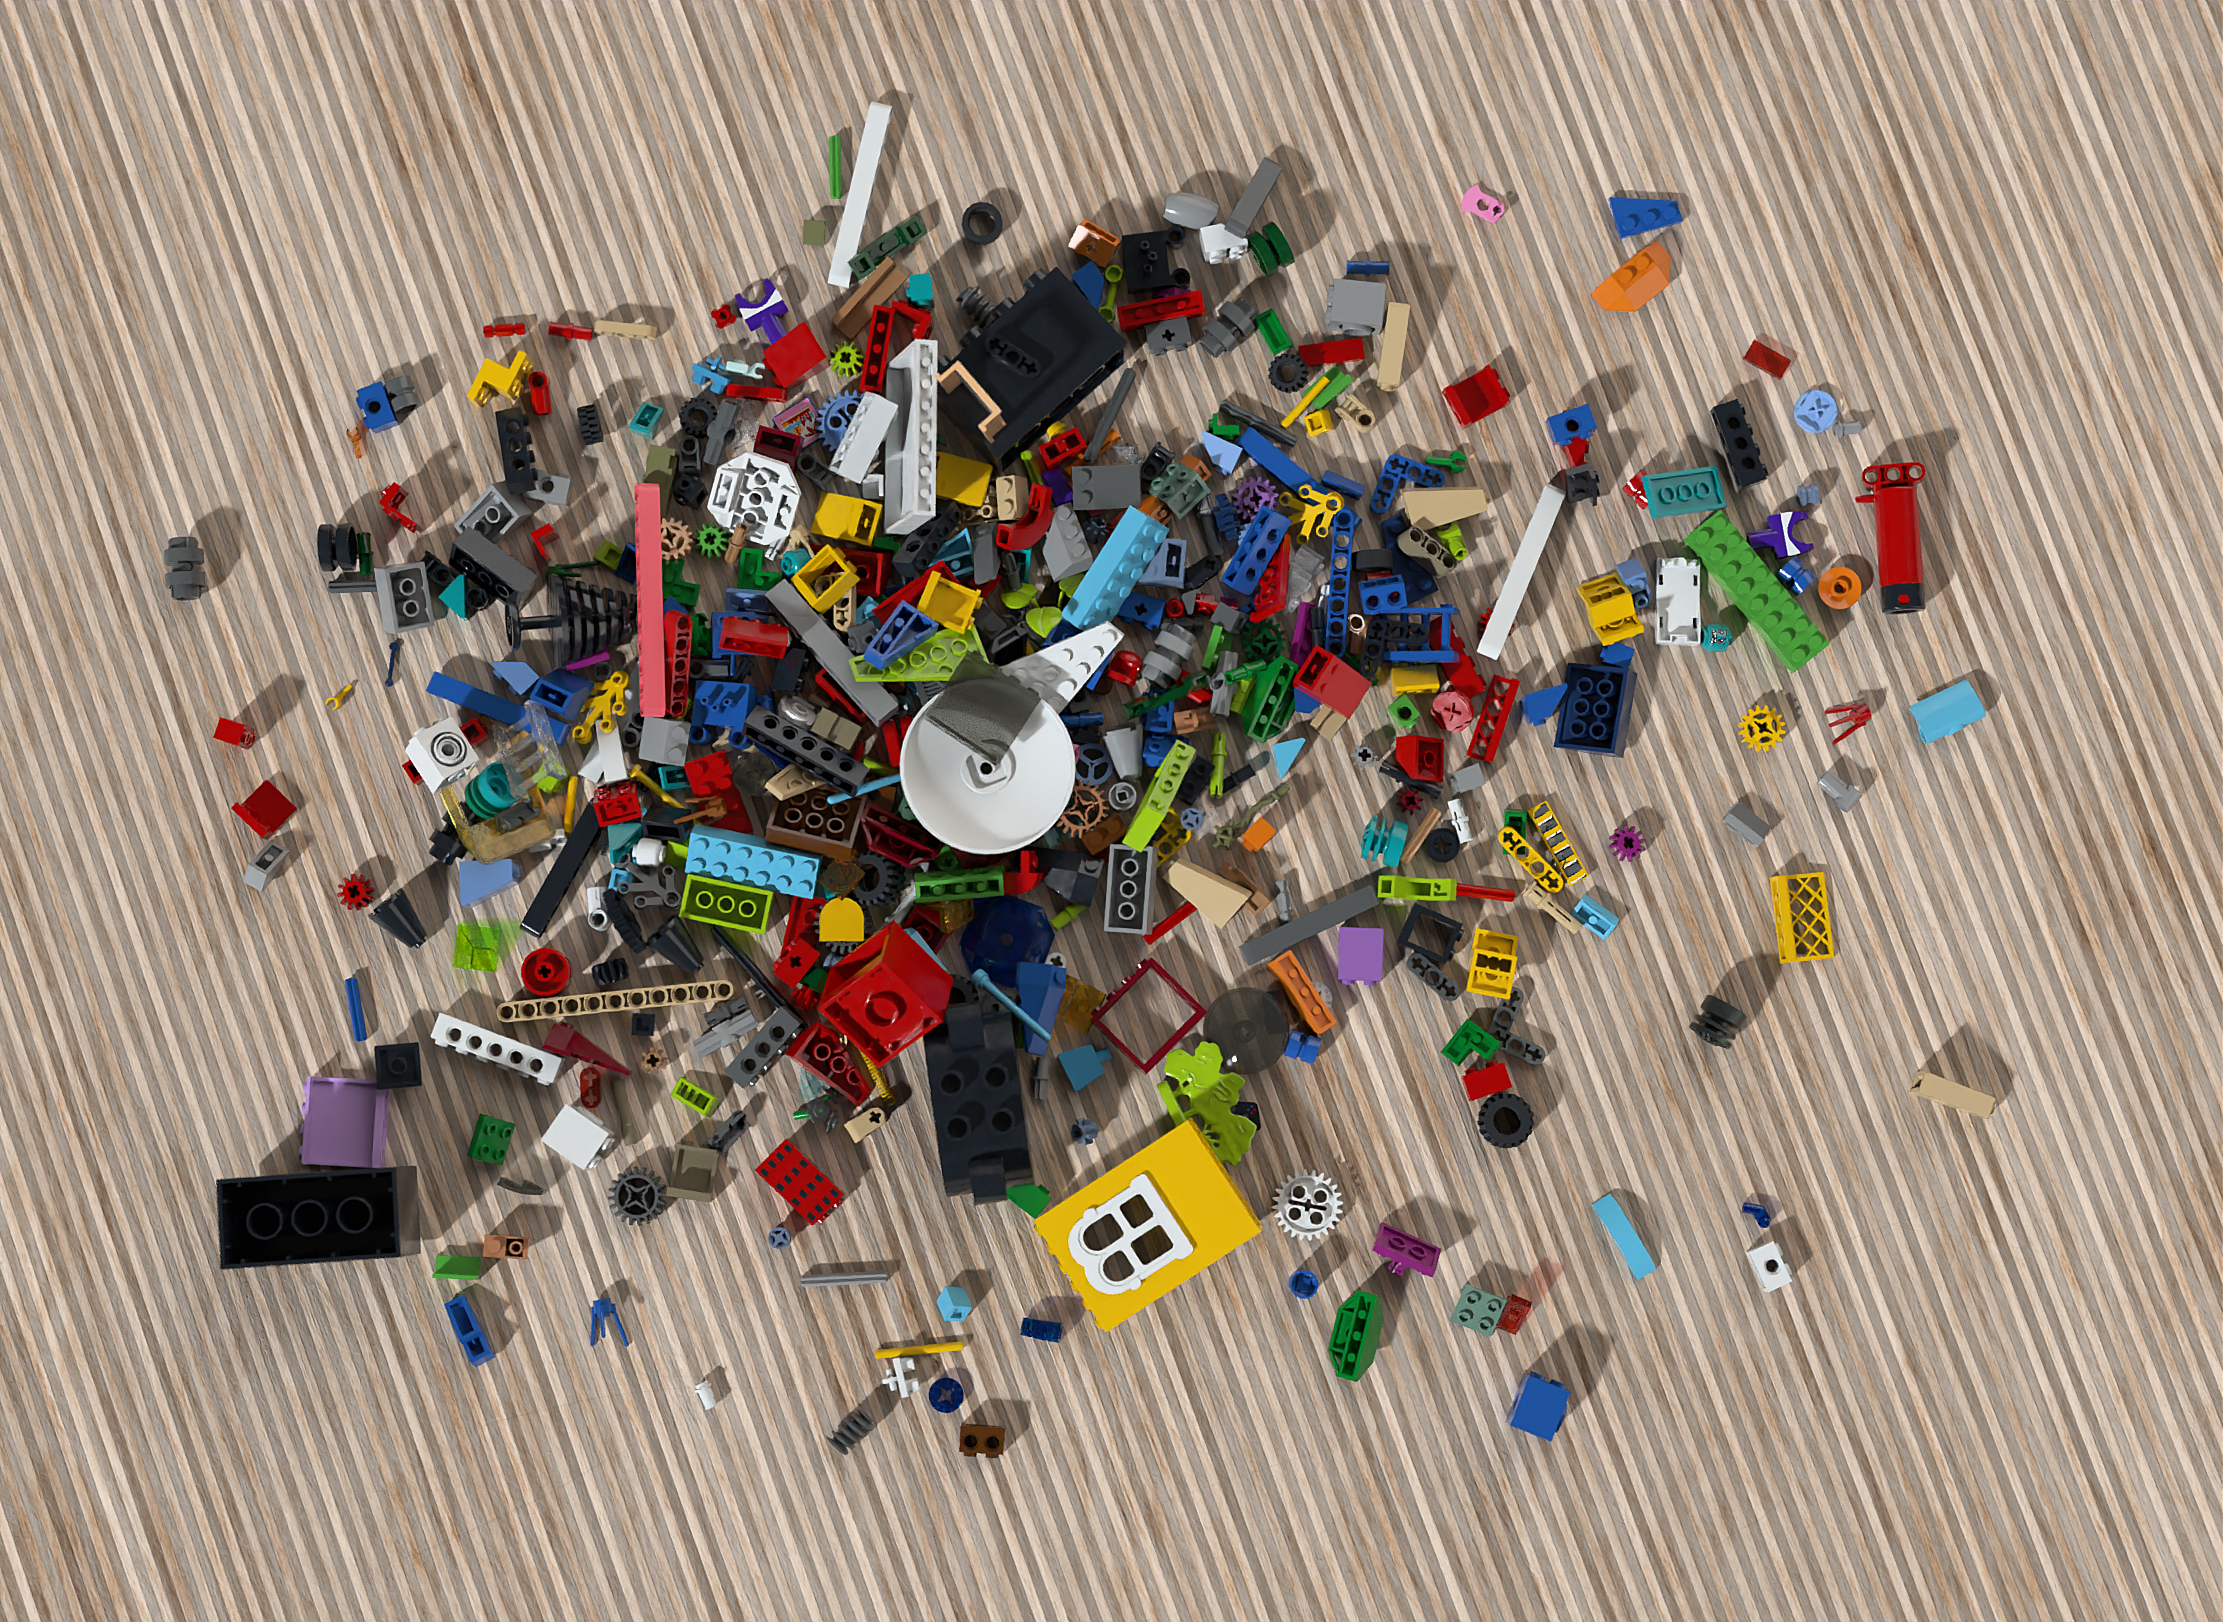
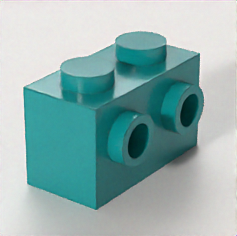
M930 273L909 275L910 286H906L908 303L913 304V308L916 310L922 308L931 311V308H935Z

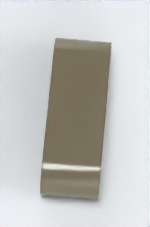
M1413 526L1397 537L1398 547L1437 578L1444 577L1457 567L1455 556L1421 528Z

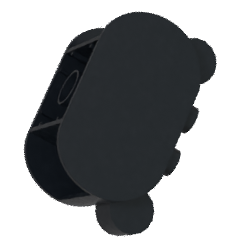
M979 1000L946 1005L947 1018L923 1035L936 1138L946 1196L953 1197L972 1194L974 1206L1008 1201V1188L1035 1185L1030 1137L1011 1011L1008 1009L982 1013Z

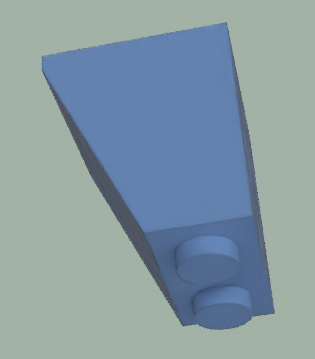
M513 859L459 862L461 906L473 908L520 883L519 878L523 877L522 865H519V862Z

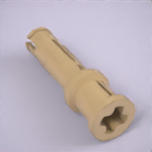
M1535 880L1523 892L1522 896H1527L1537 904L1536 907L1538 909L1543 908L1572 932L1573 935L1583 925L1552 900L1549 892L1546 893L1537 886Z

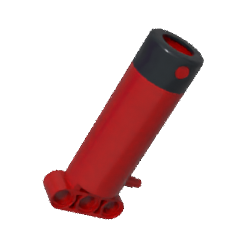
M1919 462L1866 467L1862 472V483L1865 487L1872 488L1873 494L1855 497L1856 503H1874L1881 608L1884 614H1911L1926 609L1916 484H1920L1924 480L1926 470L1923 464ZM1917 468L1921 471L1922 475L1919 478H1913L1909 474L1910 470ZM1895 470L1900 476L1897 480H1891L1887 476L1888 472ZM1874 472L1878 478L1874 482H1869L1865 478L1866 474Z

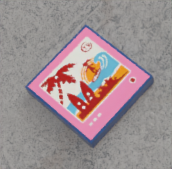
M809 397L804 398L771 418L778 430L805 438L802 451L821 440L818 439V436L822 432L816 431V427L821 426L820 423L816 422V418H821Z

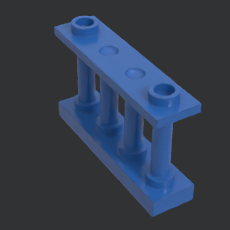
M1441 604L1440 608L1384 610L1375 615L1379 616V619L1388 620V616H1400V621L1409 622V616L1421 615V624L1425 625L1428 630L1430 628V615H1442V639L1439 651H1431L1429 642L1420 646L1418 651H1410L1408 644L1400 643L1397 651H1389L1386 644L1382 663L1459 662V653L1452 651L1450 647L1451 615H1460V610L1453 607L1452 604ZM1400 627L1401 637L1405 632V629ZM1378 646V648H1376V651L1369 652V654H1377L1379 652L1380 647Z

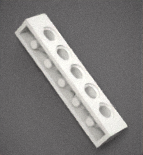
M439 1013L430 1036L436 1039L435 1044L446 1048L450 1044L455 1046V1051L465 1055H468V1052L476 1054L475 1059L486 1063L490 1059L497 1062L496 1066L504 1070H508L509 1067L517 1070L516 1074L526 1078L529 1075L537 1077V1082L549 1086L550 1082H557L565 1061L562 1057L444 1013ZM455 1029L461 1031V1038L458 1041L452 1039V1032ZM476 1036L482 1040L481 1046L477 1049L472 1046V1040ZM496 1044L502 1047V1053L499 1056H495L492 1053V1048ZM519 1051L523 1058L519 1064H515L512 1056L515 1052ZM540 1059L543 1063V1068L536 1072L533 1069V1062Z

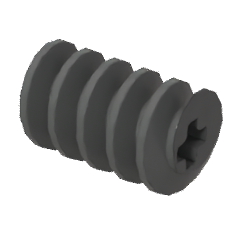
M980 286L969 287L957 297L956 301L962 302L961 307L963 309L968 308L967 314L973 315V321H979L978 326L980 328L985 327V331L995 320L991 313L996 308V305L989 307L991 299L983 300L986 293H977Z
M860 1406L857 1407L859 1414L851 1412L852 1421L847 1418L844 1419L847 1426L838 1425L839 1433L834 1430L831 1431L833 1439L826 1436L832 1446L844 1455L848 1454L847 1447L850 1449L855 1447L853 1441L861 1442L860 1435L864 1437L868 1435L866 1428L871 1431L874 1430L872 1419Z

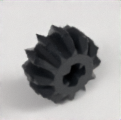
M624 958L603 962L591 968L592 977L597 986L624 980L630 976L629 967Z

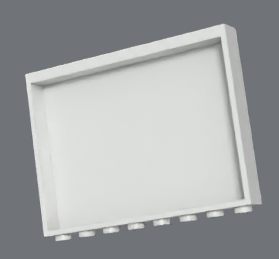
M915 339L886 365L885 399L898 405V415L894 422H890L887 428L889 433L885 439L883 535L906 536L935 516L937 378L935 377V374H937V341Z

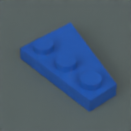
M1613 197L1608 199L1620 240L1679 224L1683 221L1678 203L1675 200Z

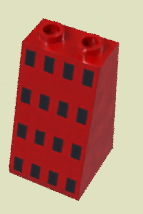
M790 1138L785 1139L755 1169L812 1226L816 1223L821 1225L828 1217L826 1213L832 1207L836 1209L844 1201L842 1196L845 1193Z

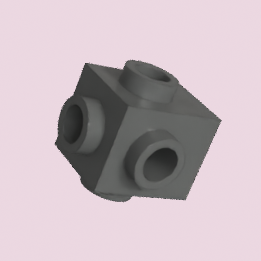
M864 621L847 628L850 637L848 642L851 649L855 650V653L865 654L866 648L879 632L878 628L874 626L873 621Z

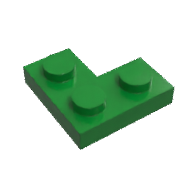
M741 549L737 589L770 591L782 581L783 574L762 571L763 550Z
M678 558V563L670 560V563L666 564V559H663V600H667L672 596L680 604L697 607L701 585L681 581L685 560Z
M1467 1018L1442 1049L1441 1053L1459 1067L1472 1050L1489 1062L1502 1044Z

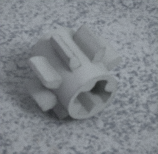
M1366 742L1362 748L1355 745L1357 753L1350 754L1351 757L1356 759L1353 765L1360 764L1362 770H1364L1367 764L1373 767L1374 765L1371 760L1378 758L1372 752L1375 747L1368 748ZM1363 751H1366V755L1370 756L1366 761H1362V757L1358 756Z

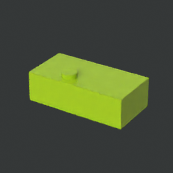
M688 874L679 917L764 935L768 932L776 892Z

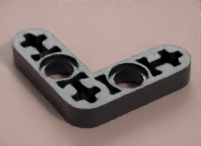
M1385 619L1371 621L1367 629L1359 664L1360 674L1369 681L1377 679L1381 671L1387 642L1423 646L1431 638L1428 628L1419 623ZM1379 626H1381L1383 631L1380 630L1377 636L1374 629H1378ZM1402 627L1405 629L1401 637L1394 636V631L1397 628ZM1420 631H1423L1424 635L1420 636V639H1418L1417 636L1414 635L1419 634ZM1373 645H1378L1380 647L1379 652L1375 655L1369 654V648ZM1371 664L1374 671H1370L1369 674H1367L1365 669H1369Z

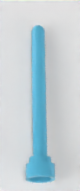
M900 772L864 784L856 796L901 781ZM840 792L829 796L827 801L829 804H834L852 797Z
M979 969L972 975L970 982L976 988L988 991L1043 1041L1048 1042L1051 1039L1047 1031L990 982L989 975L984 970Z

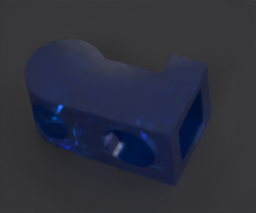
M1023 1317L1020 1335L1059 1343L1064 1322Z

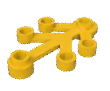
M1303 484L1298 491L1300 497H1309L1321 503L1316 506L1293 498L1289 492L1281 494L1279 503L1282 506H1290L1301 511L1288 517L1292 520L1289 526L1305 520L1302 531L1296 537L1298 544L1306 545L1309 542V534L1316 516L1323 512L1325 514L1322 523L1316 528V534L1319 537H1326L1328 535L1333 515L1344 507V499L1340 494L1331 492L1324 495L1312 490L1310 485ZM1302 488H1307L1309 494H1303ZM1287 496L1290 501L1286 503L1282 500V497ZM1330 500H1336L1337 505L1332 506L1330 504ZM1324 527L1326 529V533H1321L1319 531V528ZM1305 535L1307 541H1301L1300 536Z
M617 671L609 680L598 683L591 681L595 685L590 695H595L601 690H608L602 696L585 701L579 713L588 708H595L582 725L576 726L573 729V738L578 743L587 744L591 740L592 731L590 729L602 712L603 720L600 722V729L605 733H611L615 728V724L612 721V709L619 716L627 712L625 691L629 688L631 681L626 672ZM616 694L617 702H615L612 707L611 700Z

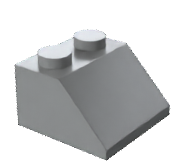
M644 717L638 758L684 767L691 723L661 717Z

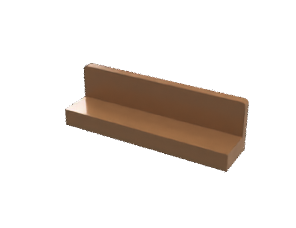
M887 256L831 319L832 325L848 339L853 340L871 320L874 305L883 306L907 280V276Z

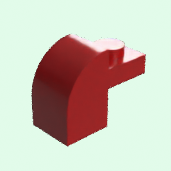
M1034 850L1021 851V872H1004V894H1025L1039 886L1043 873L1035 872V868L1038 866V857L1035 855Z

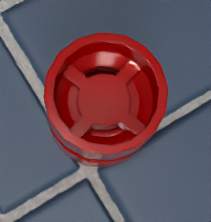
M1641 469L1629 480L1622 490L1629 497H1635V503L1644 510L1648 506L1642 477L1647 474Z

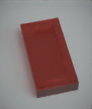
M1753 340L1743 357V360L1778 380L1782 378L1791 362L1790 359L1756 340Z

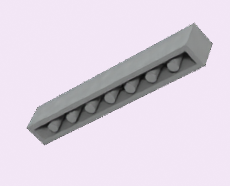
M783 579L765 594L766 604L877 727L881 726L898 712V699L893 693H887L883 688L884 684L882 681H855L849 665V659L854 658L856 655L854 650L849 645L845 646L841 642L842 638L836 630L833 629L831 631L827 626L826 619L821 614L817 615L806 598L803 599L798 594V588L792 582L788 583Z

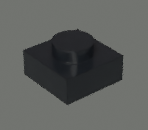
M633 1013L631 1035L654 1036L656 1015Z

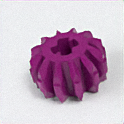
M1623 825L1622 832L1619 829H1615L1614 833L1616 836L1609 837V840L1615 842V844L1609 845V849L1616 848L1612 855L1615 857L1620 853L1619 861H1624L1625 856H1627L1628 862H1632L1633 856L1637 859L1641 857L1638 851H1645V847L1639 844L1646 842V839L1638 838L1642 831L1634 834L1635 826H1631L1628 832L1627 826ZM1624 838H1625V840H1628V839L1631 840V843H1630L1631 849H1629V847L1624 848V846H1623V844L1625 843V841L1623 840Z

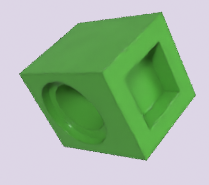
M1406 694L1386 709L1401 730L1405 727L1410 729L1419 722L1417 718L1421 715ZM1402 708L1408 709L1410 711V718H1401L1399 710Z

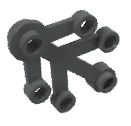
M629 852L622 857L625 860L624 863L617 862L614 864L617 868H625L642 882L619 883L617 886L618 895L625 897L629 893L654 892L659 896L645 898L641 895L637 896L633 902L635 909L643 910L646 906H662L667 911H676L681 907L682 897L674 888V867L666 865L662 869L661 875L665 879V890L659 885L657 867H648V876L630 861L631 856ZM670 870L672 874L666 875L664 871ZM622 886L626 887V888H627V891H626V892H622V891L620 890V887H622ZM673 899L675 903L669 904L667 900ZM642 900L644 905L640 906L636 901Z

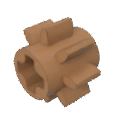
M651 1047V1053H642L645 1056V1061H641L640 1064L647 1066L645 1072L648 1073L653 1069L654 1073L658 1074L659 1068L666 1069L663 1062L668 1060V1058L661 1056L663 1053L662 1049L655 1053L654 1048ZM652 1055H654L655 1058H659V1062L656 1063V1067H654L653 1064L649 1063V1060L653 1058Z

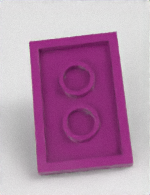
M1381 1222L1372 1251L1382 1257L1392 1259L1388 1268L1390 1271L1393 1270L1392 1273L1396 1275H1404L1408 1266L1422 1275L1433 1277L1441 1248Z

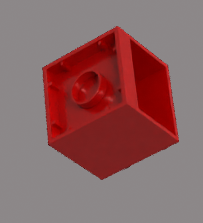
M893 920L830 968L818 1010L880 1068L943 1022L954 979Z

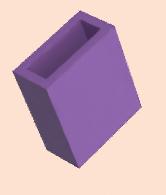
M1339 927L1337 980H1342L1344 985H1355V981H1364V985L1377 986V982L1382 981L1384 929Z

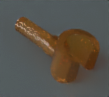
M356 427V435L351 436L350 430L347 429L346 434L354 445L356 459L362 458L359 447V440L362 436L361 432Z

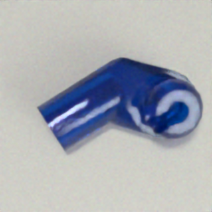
M1747 1202L1743 1203L1742 1213L1752 1214L1759 1227L1767 1228L1770 1225L1771 1218L1764 1206Z

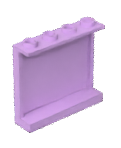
M307 1076V1081H304L303 1085L306 1103L303 1102L302 1115L305 1116V1119L300 1129V1136L303 1138V1146L299 1148V1159H302L301 1164L384 1168L390 1089L378 1090L377 1080Z

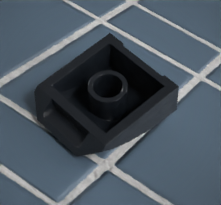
M1012 626L985 644L984 651L992 671L1026 655L1028 633L1026 629Z

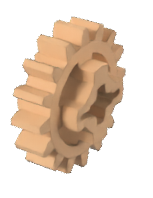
M665 518L662 519L661 557L662 560L666 559V564H669L670 560L678 563L679 557L685 560V553L691 554V547L694 545L692 540L693 533L689 532L688 525L682 527V520L674 523V518H671L670 522H666Z

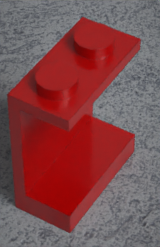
M1489 364L1482 371L1454 386L1449 385L1442 391L1462 430L1506 407L1510 402L1508 390L1505 386L1502 387L1500 385L1498 372L1495 368L1491 369Z

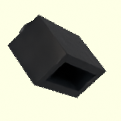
M650 805L641 820L644 837L685 842L694 828L693 819L674 824V820L691 815V809Z

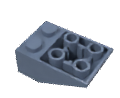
M1165 538L1135 585L1184 589L1187 540Z

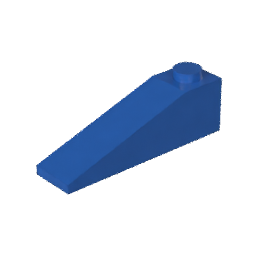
M1017 962L1015 985L1016 991L1020 992L1021 1004H1018V1006L1051 1035L1065 991L1067 969L1052 964ZM1023 1023L1021 1027L1025 1052L1044 1056L1048 1042L1043 1041Z

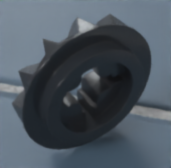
M1435 829L1426 838V852L1436 862L1445 863L1451 861L1459 852V838L1450 829ZM1440 836H1442L1444 843L1452 844L1445 848L1444 855L1440 848H1433V846L1440 843Z

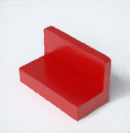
M548 523L530 534L541 555L550 562L552 559L545 545L558 539L559 535L552 525Z

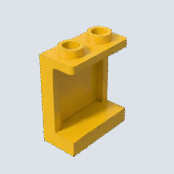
M932 571L916 609L939 625L965 634L966 629L971 630L975 620L972 617L975 609H980L983 598L980 597L981 590H971L944 579L940 573Z

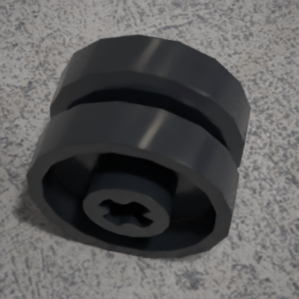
M340 523L337 530L333 524L319 525L317 549L319 563L323 572L335 571L338 565L343 571L356 569L357 538L352 523Z

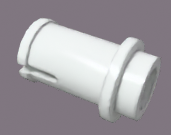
M707 1380L695 1385L697 1389L695 1392L699 1393L706 1410L719 1404L710 1388L711 1383H708Z

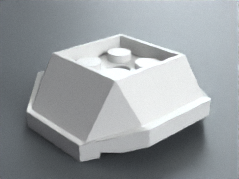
M747 450L717 468L707 508L724 531L733 534L736 524L740 522L741 526L742 522L750 527L745 539L767 545L791 533L802 493L789 464ZM753 493H758L762 500H756Z

